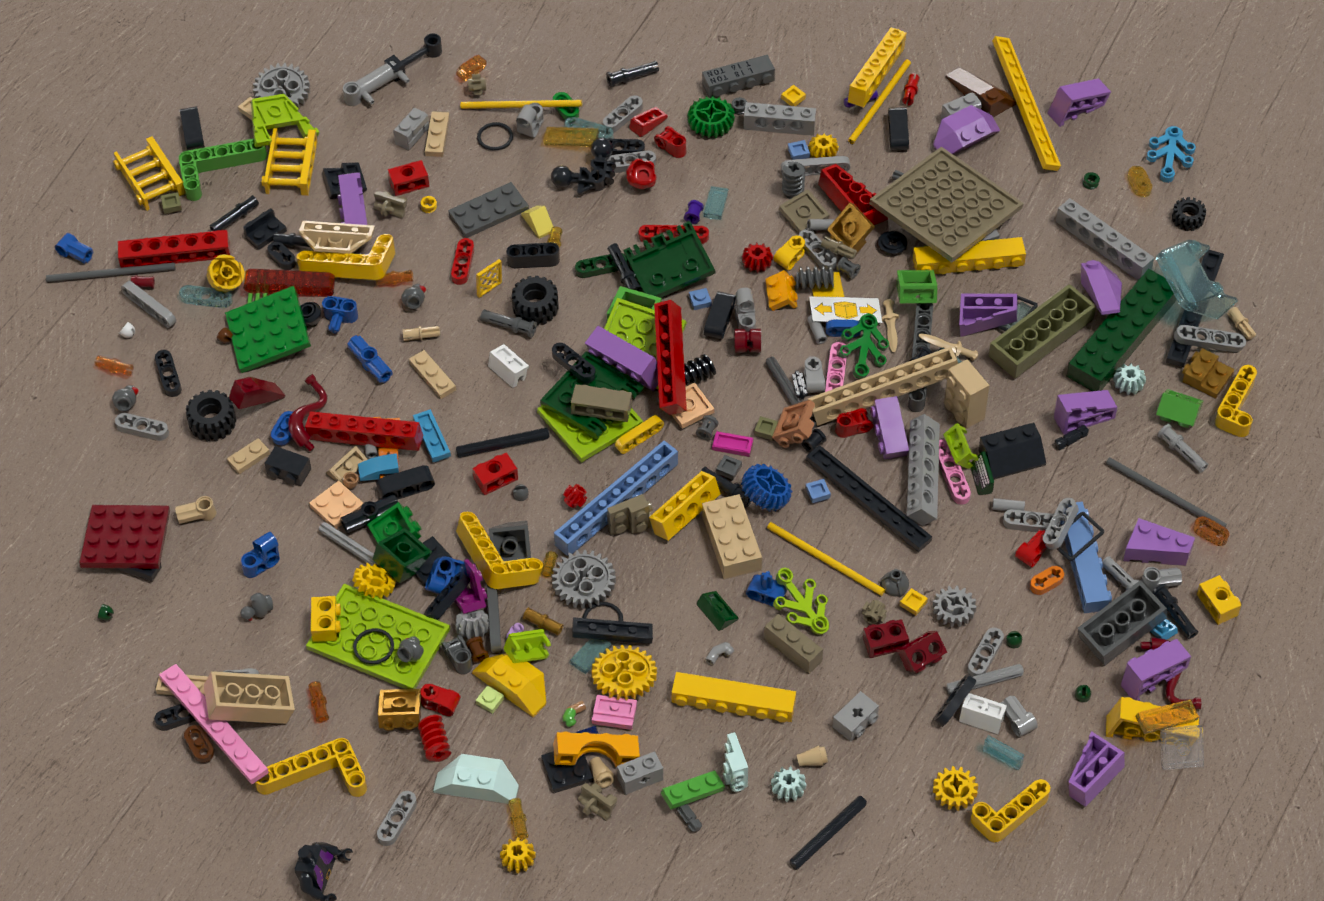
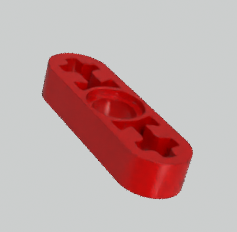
M463 238L457 244L451 271L452 281L457 285L465 284L469 278L474 255V242L469 238ZM460 259L468 260L465 264L458 263Z

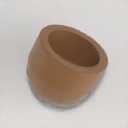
M354 472L345 473L343 485L348 489L355 488L359 480L358 475Z

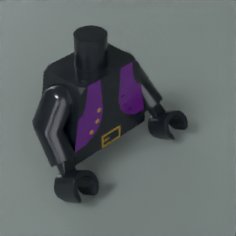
M314 842L312 845H304L298 851L299 858L295 866V874L300 882L301 890L316 900H337L335 894L324 895L323 893L336 860L334 856L336 855L341 862L350 861L351 859L346 858L345 853H353L352 849L345 848L339 850L337 846L326 842Z

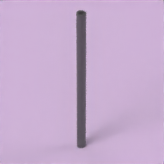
M175 263L53 274L46 275V281L57 282L176 270Z
M1111 457L1106 461L1107 465L1219 529L1224 530L1227 524Z

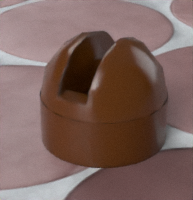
M224 327L218 333L217 340L224 344L230 343L228 339H232L233 334L228 328Z

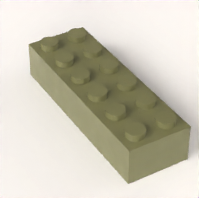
M1068 284L990 343L989 357L1016 379L1094 320L1096 305Z

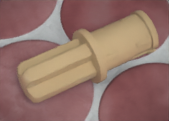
M1237 307L1231 308L1227 314L1233 320L1235 328L1240 329L1248 340L1254 338L1256 333L1248 324V318H1245Z
M419 326V328L403 329L404 341L415 339L423 341V338L440 336V328L438 326L426 328Z

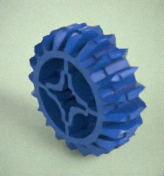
M758 463L755 466L752 465L744 473L741 482L743 486L741 490L745 492L746 497L750 498V502L753 501L756 506H760L762 510L766 508L769 512L784 508L790 501L791 493L793 492L790 489L792 485L788 483L789 479L784 478V474H780L778 469H773L771 465L769 467Z

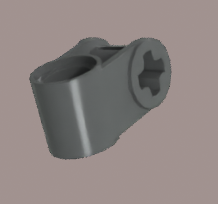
M460 634L449 642L444 641L441 643L446 657L450 660L457 673L467 674L472 670L471 653Z

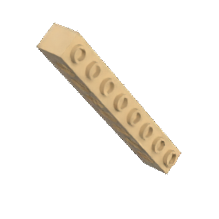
M952 347L942 349L808 398V400H812L815 403L812 412L817 426L837 419V416L841 413L871 407L876 399L898 397L947 379L948 369L958 364Z

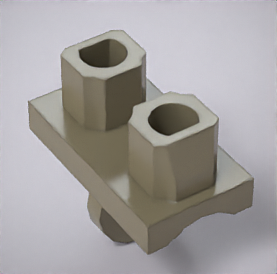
M376 191L374 193L375 203L373 209L381 211V215L387 216L391 214L400 218L405 216L407 198L402 196L399 198L393 197L391 193L386 191L383 193Z
M586 783L581 786V794L578 797V801L585 806L583 813L589 815L593 812L606 821L610 819L612 811L616 806L617 798L612 794L606 797L601 794V786L596 783L590 786Z

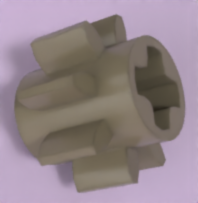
M472 74V78L468 79L469 92L474 91V95H482V91H486L485 77L481 78V74Z
M872 600L871 603L866 601L862 608L863 618L870 624H877L878 621L883 623L887 616L885 605L879 600Z

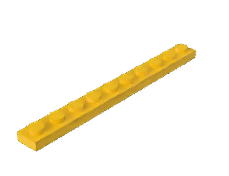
M995 36L992 40L1042 168L1058 171L1061 164L1010 38Z

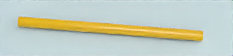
M906 59L859 123L848 139L850 144L855 143L911 64L910 60Z
M582 100L461 102L460 107L461 109L523 108L524 105L539 103L542 107H582Z
M772 522L768 524L767 529L861 585L880 596L885 593L884 588Z

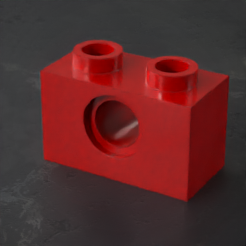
M422 160L388 169L389 182L395 196L430 187L428 173Z
M507 452L472 468L473 478L484 496L518 480V469Z

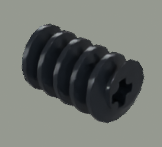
M705 354L701 355L700 358H694L693 361L689 360L687 364L684 363L686 386L690 385L689 380L696 383V377L703 381V374L706 378H709L710 371L713 375H716L713 362Z

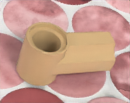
M202 496L194 503L175 508L179 524L198 519L210 521L215 518L217 512L212 499L208 496Z

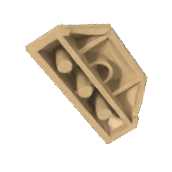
M302 221L299 234L314 251L351 254L372 239L375 226Z

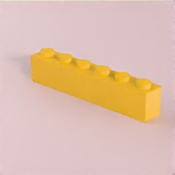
M1022 237L979 241L952 263L929 246L914 247L913 249L915 270H934L935 274L1024 266L1026 258Z
M680 672L675 674L671 693L672 703H676L679 706L688 705L698 709H712L721 713L731 712L740 716L749 715L759 719H773L778 722H792L796 703V691Z

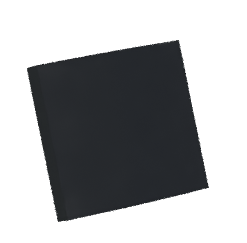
M359 162L342 163L341 168H323L322 175L330 199H338V195L341 194L338 175L360 172L362 191L365 192L367 190Z

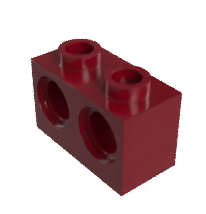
M902 619L890 620L879 625L872 624L863 629V641L869 658L897 652L896 649L909 642Z
M928 631L896 649L906 671H915V673L926 668L925 665L930 662L936 663L940 661L942 655L948 653L938 631ZM930 644L933 645V651L931 653L929 651ZM914 653H916L917 659L915 662H913L912 656Z

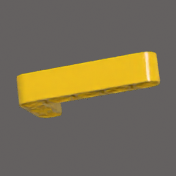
M383 234L378 236L369 255L301 251L297 254L296 258L299 272L302 275L379 280L385 276L394 258L395 246L392 235Z
M462 512L460 514L456 532L489 587L503 589L532 585L539 582L543 568L541 560L526 558L503 561L477 516L472 512Z
M345 738L335 739L267 766L269 773L255 782L257 791L260 794L267 795L338 767L352 796L361 797L367 791L365 775L350 742Z

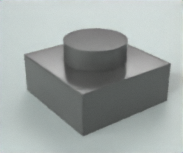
M724 455L716 468V473L734 480L742 467V461Z

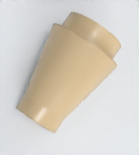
M817 746L797 754L799 767L824 766V763H828L825 746Z
M600 757L591 759L589 764L592 769L594 782L601 786V788L610 786L614 781L612 771L602 762Z

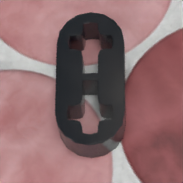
M276 241L268 245L269 257L280 268L291 270L295 267L294 254L281 242Z

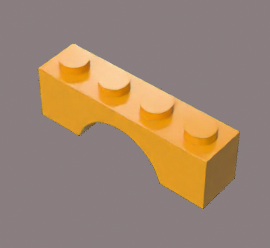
M564 731L556 733L553 743L555 765H575L580 756L589 752H598L606 755L613 761L615 767L640 757L638 735L590 734L588 732L570 733Z

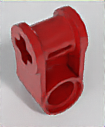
M667 126L664 132L654 136L656 145L673 157L682 158L686 155V138L672 127Z
M859 408L839 414L835 427L837 436L847 438L869 432L873 428V423L867 417V410Z
M425 684L420 691L423 708L441 713L444 716H453L461 699V696L456 691L434 684Z

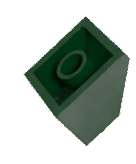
M404 528L378 542L372 560L385 569L398 583H401L412 577L432 554V551Z

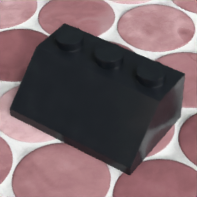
M1034 422L980 437L978 451L979 453L985 451L993 479L1046 466L1042 439Z

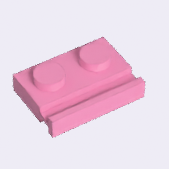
M597 695L592 724L632 730L637 700L628 699L626 701L625 698L617 700V697L609 698V696Z

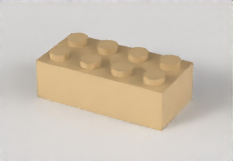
M740 494L702 503V517L723 578L727 579L762 570V555Z
M211 671L204 684L209 720L287 724L295 711L289 676Z

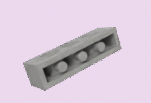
M746 102L744 130L814 136L816 108Z

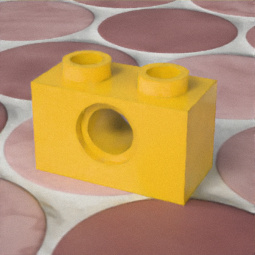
M1220 575L1199 584L1196 595L1217 625L1239 615L1241 602L1237 596H1234L1229 584Z

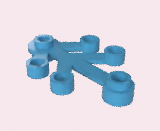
M1176 126L1168 127L1165 135L1159 138H1150L1149 147L1152 149H1157L1160 144L1169 141V144L1157 151L1149 150L1146 157L1149 162H1155L1159 157L1167 154L1165 167L1160 172V179L1166 183L1174 180L1175 171L1172 168L1174 155L1186 168L1192 167L1194 161L1193 157L1186 156L1176 146V143H1179L1184 148V152L1189 155L1194 154L1196 148L1194 143H1188L1182 137L1183 131Z

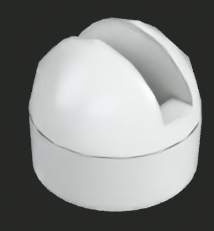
M127 322L119 334L125 338H131L135 334V327Z

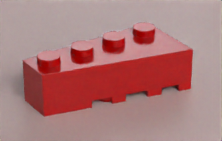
M837 164L821 169L818 185L841 212L851 202L873 225L888 220L887 216L869 204L870 199L876 195L875 192H869L865 189L866 186L863 183L853 180V176Z

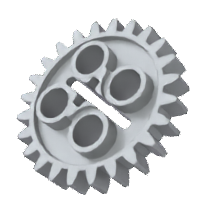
M277 63L275 68L270 65V70L264 68V73L259 72V78H255L256 83H253L255 98L285 94L297 108H300L299 103H305L304 99H308V93H310L308 76L305 75L304 70L300 71L299 67L294 69L293 64L287 67L286 63H284L280 67L279 63Z
M576 550V555L573 556L571 553H568V559L562 557V563H556L557 568H553L552 587L555 589V594L560 596V600L566 599V605L573 602L574 608L578 604H581L582 609L585 604L592 608L593 602L599 605L600 599L606 601V595L611 596V590L615 589V569H613L612 563H608L607 557L602 559L601 553L594 556L593 550L590 554H587L586 550L583 551V554Z

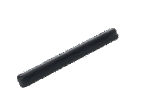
M545 427L460 445L456 447L458 457L548 439L550 434L548 428Z
M862 796L854 799L790 859V865L794 869H799L867 805L866 799Z

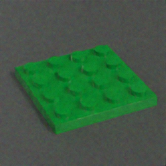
M294 286L225 312L229 330L233 334L232 342L239 370L242 373L311 347L297 291Z

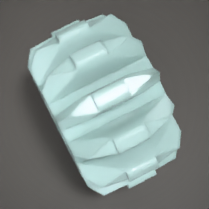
M1132 363L1129 366L1123 364L1122 367H1118L1113 377L1115 388H1120V393L1125 391L1127 395L1130 392L1136 395L1138 391H1142L1146 382L1144 370H1140L1139 365L1134 367Z
M791 766L788 770L782 767L780 772L775 771L774 778L771 780L773 794H777L778 799L785 797L786 802L789 801V798L796 801L797 796L802 797L806 789L805 776L800 774L799 768L792 771Z

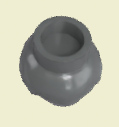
M415 284L405 289L401 296L403 304L410 309H417L424 302L426 288L420 284Z
M127 385L124 389L114 392L112 402L118 410L128 411L136 403V395L139 391L136 387Z
M261 593L253 594L250 597L252 607H243L240 615L243 619L250 622L254 615L258 618L264 617L268 611L273 610L271 596H264Z
M412 636L401 641L397 654L403 662H416L423 655L424 648L420 645V640Z

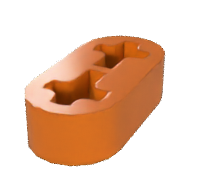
M1051 566L1035 575L1030 583L1031 592L1036 595H1043L1059 586L1064 579L1063 569L1059 566Z

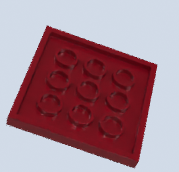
M92 505L79 562L80 567L159 569L170 507L165 505Z

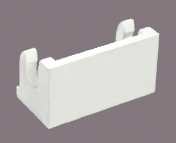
M503 344L490 352L488 367L512 388L517 386L519 378L522 381L525 380L529 365L506 345Z
M969 693L963 703L959 722L998 734L1007 705Z

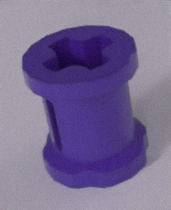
M691 200L688 203V211L684 214V220L686 222L690 221L691 224H697L704 205L697 200Z

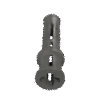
M485 309L480 316L481 321L512 329L514 333L527 334L530 338L534 336L537 328V322L535 321L528 322L522 320L521 317L511 318Z

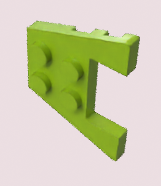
M285 94L254 98L251 101L255 147L271 144L272 140L267 129L297 125L303 138L308 136V130H316L317 136L320 132L316 127H312L307 117H303L298 112L299 109Z

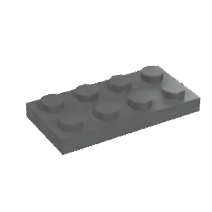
M510 182L448 210V213L464 237L468 238L521 214L529 209V205L513 183Z

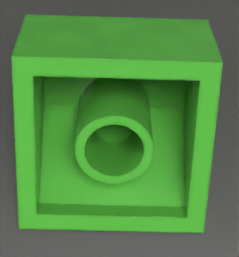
M1167 389L1162 395L1156 415H1159L1161 420L1171 422V420L1178 421V425L1189 428V426L1195 425L1204 400Z

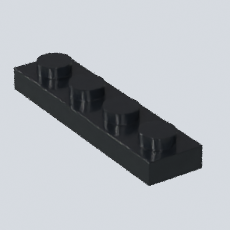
M573 617L572 637L652 644L653 624Z

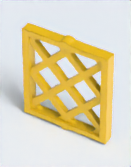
M500 259L476 274L477 297H482L502 283V261Z

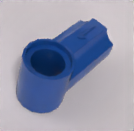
M66 233L54 246L61 256L67 257L69 255L83 263H88L94 253L92 248L78 242L77 238L70 233Z

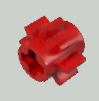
M575 484L573 487L569 485L563 494L565 496L564 502L572 508H576L577 505L582 507L587 501L585 496L587 492L578 484Z

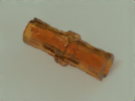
M412 270L391 271V273H386L383 278L376 280V285H397L402 282H413Z
M101 355L96 357V360L102 361V363L95 361L96 367L131 376L133 373L126 370V368L133 370L132 364L120 362L116 358L109 359Z
M314 681L308 685L312 698L310 703L314 708L316 721L320 723L326 722L329 719L326 708L327 699L323 696L321 683ZM317 697H319L321 707L318 705Z

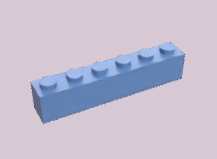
M1076 502L1079 508L1077 515L1080 512H1085L1089 516L1088 509L1084 508L1083 502ZM1081 516L1071 525L1064 539L1070 557L1093 538V526L1089 525L1088 520L1084 516ZM1064 520L1060 521V526L1065 524ZM1096 541L1077 558L1070 561L1084 613L1099 612L1112 602L1110 590L1107 591L1106 574L1102 573L1101 557L1098 558L1097 555L1098 544Z

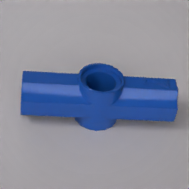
M355 335L350 338L347 347L360 360L362 367L369 371L379 383L387 382L393 375V372L378 356L377 350L370 347L361 336Z

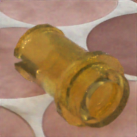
M552 227L547 243H556L559 247L561 246L560 239L563 231L560 227Z
M546 552L541 575L544 577H551L553 575V568L558 558L555 552Z

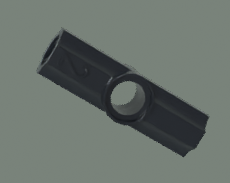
M392 494L377 502H365L361 509L340 518L345 532L350 533L366 526L397 504L398 500Z

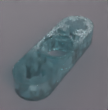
M570 117L565 121V131L570 135L591 141L601 137L614 139L613 129L608 126L576 117ZM588 128H591V129L594 130V131L591 132V133L585 132V130L588 129Z
M185 285L179 291L181 301L186 304L228 308L233 303L230 291L224 293L214 288ZM204 294L211 295L208 299L201 298Z

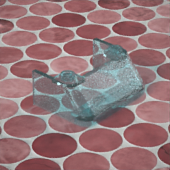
M1187 240L1161 250L1156 255V260L1178 303L1185 310L1219 319L1238 302L1236 297L1224 294L1223 286L1219 282H1213L1208 279L1198 259L1210 249L1209 245L1197 242L1196 240Z

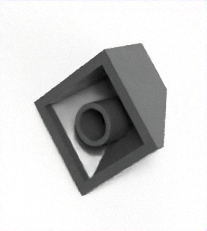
M527 521L508 522L489 528V538L503 561L531 558Z

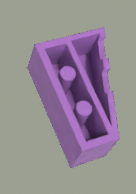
M1108 390L1057 395L1054 419L1064 435L1081 425L1089 427L1115 419L1117 406Z
M898 397L874 400L870 413L874 423L875 434L879 440L880 454H883L884 459L907 456L909 447Z
M1138 518L1126 547L1123 561L1142 560V563L1158 561L1161 564L1186 566L1195 537Z

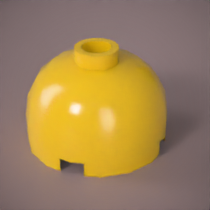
M224 254L217 256L211 261L207 268L206 277L212 288L226 293L240 286L244 280L245 271L243 265L240 262L238 263L235 257Z

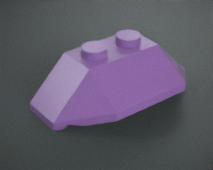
M970 105L941 120L933 146L935 150L943 147L951 154H955L998 133L1000 129L992 115Z

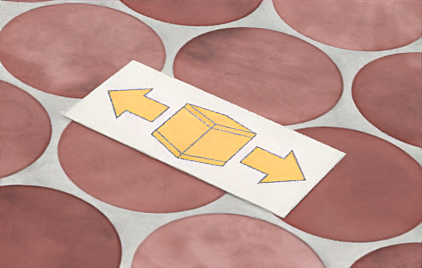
M809 296L813 321L828 322L833 319L859 321L862 315L873 314L877 318V322L882 323L878 298Z

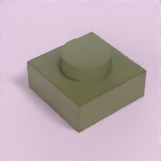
M178 192L161 196L164 214L182 210Z
M760 416L754 430V435L773 440L772 436L778 421Z

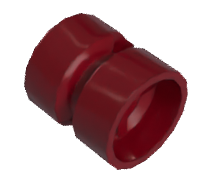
M761 328L750 329L749 331L734 329L735 353H745L747 350L751 353H761Z

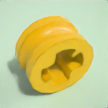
M425 196L421 199V210L423 212L432 213L437 209V201L434 197Z

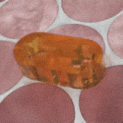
M475 55L457 69L456 75L462 81H467L472 78V74L481 72L485 68L487 61L482 56Z
M1201 516L1195 520L1193 528L1197 535L1217 546H1223L1228 542V529L1207 517Z

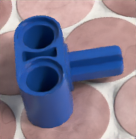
M328 296L323 299L324 317L331 321L328 329L332 333L336 334V332H339L342 322L353 323L358 319L357 304L354 300Z
M766 571V573L762 572L761 575L753 576L746 590V595L752 600L774 607V600L778 596L785 597L787 588L784 585L778 584L772 578L770 572Z

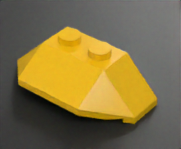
M507 653L484 659L472 671L473 675L503 694L505 698L533 718L547 704L544 673L529 662L513 663Z

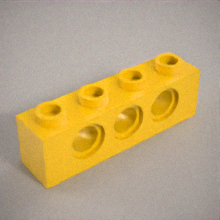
M701 471L649 517L655 535L669 541L702 511V503L715 500L721 494L716 478Z

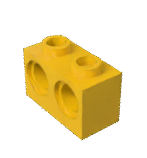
M336 596L311 597V635L313 642L337 641V633L341 632L340 621H337V616L341 615L340 603L337 604Z

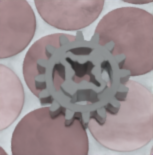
M948 586L947 591L941 589L940 594L936 593L935 600H933V613L937 614V620L943 619L944 625L950 622L951 627L954 626V623L961 627L962 622L968 624L969 619L974 618L976 599H972V593L966 594V588L960 591L958 586L955 589Z

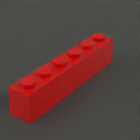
M667 300L654 304L659 407L667 414L674 415L687 411L682 314L679 305L672 300Z

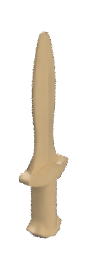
M887 299L883 302L886 315L882 317V322L885 321L887 324L890 349L892 352H896L897 332L895 320L899 319V315L893 313L894 301Z
M919 334L921 339L932 345L942 348L952 347L956 358L959 354L969 357L972 361L978 357L976 350L971 351L963 348L960 341L957 344H952L932 335Z

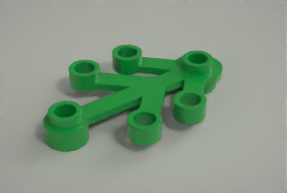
M873 314L862 315L859 324L850 329H845L841 334L842 340L849 342L855 334L863 331L861 338L848 345L841 346L838 351L840 357L847 358L852 351L860 347L858 363L853 369V375L857 379H863L869 373V367L866 365L868 350L875 358L874 364L877 367H883L887 362L886 357L880 351H885L888 348L889 341L877 329V318ZM870 334L878 341L877 347L870 339Z

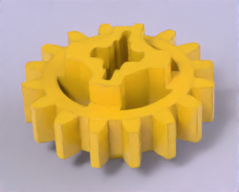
M366 563V566L361 564L359 568L355 569L352 578L353 586L359 587L358 592L363 591L365 592L364 596L370 594L372 598L378 596L382 599L383 595L389 597V594L393 593L396 580L385 569L377 567L376 563L373 566L369 563Z
M952 766L951 771L944 768L943 774L938 772L937 779H934L933 793L936 794L935 800L941 799L940 805L948 804L949 810L952 806H955L957 811H959L960 806L966 809L968 803L973 804L974 798H977L978 783H975L976 777H970L969 770L964 773L963 767L956 770Z

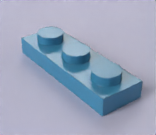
M431 409L413 415L414 422L420 423L424 435L422 440L432 462L451 457L450 450Z

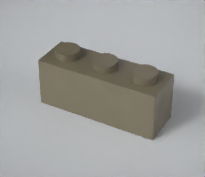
M576 384L571 400V414L628 422L632 407L631 392L597 388L588 385Z
M777 614L765 625L764 639L808 674L822 662L823 649L781 615Z

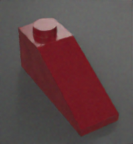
M253 377L234 380L229 394L230 400L238 409L283 399L286 396L276 383Z

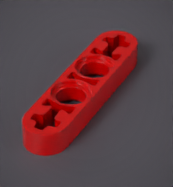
M643 225L638 231L639 240L641 242L647 240L648 243H652L651 237L655 236V232L658 235L669 229L675 238L679 236L676 230L678 225ZM681 225L683 231L686 233L684 226ZM693 226L701 243H706L709 240V229L705 226Z

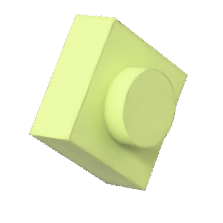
M486 686L476 699V705L493 714L504 700V695Z

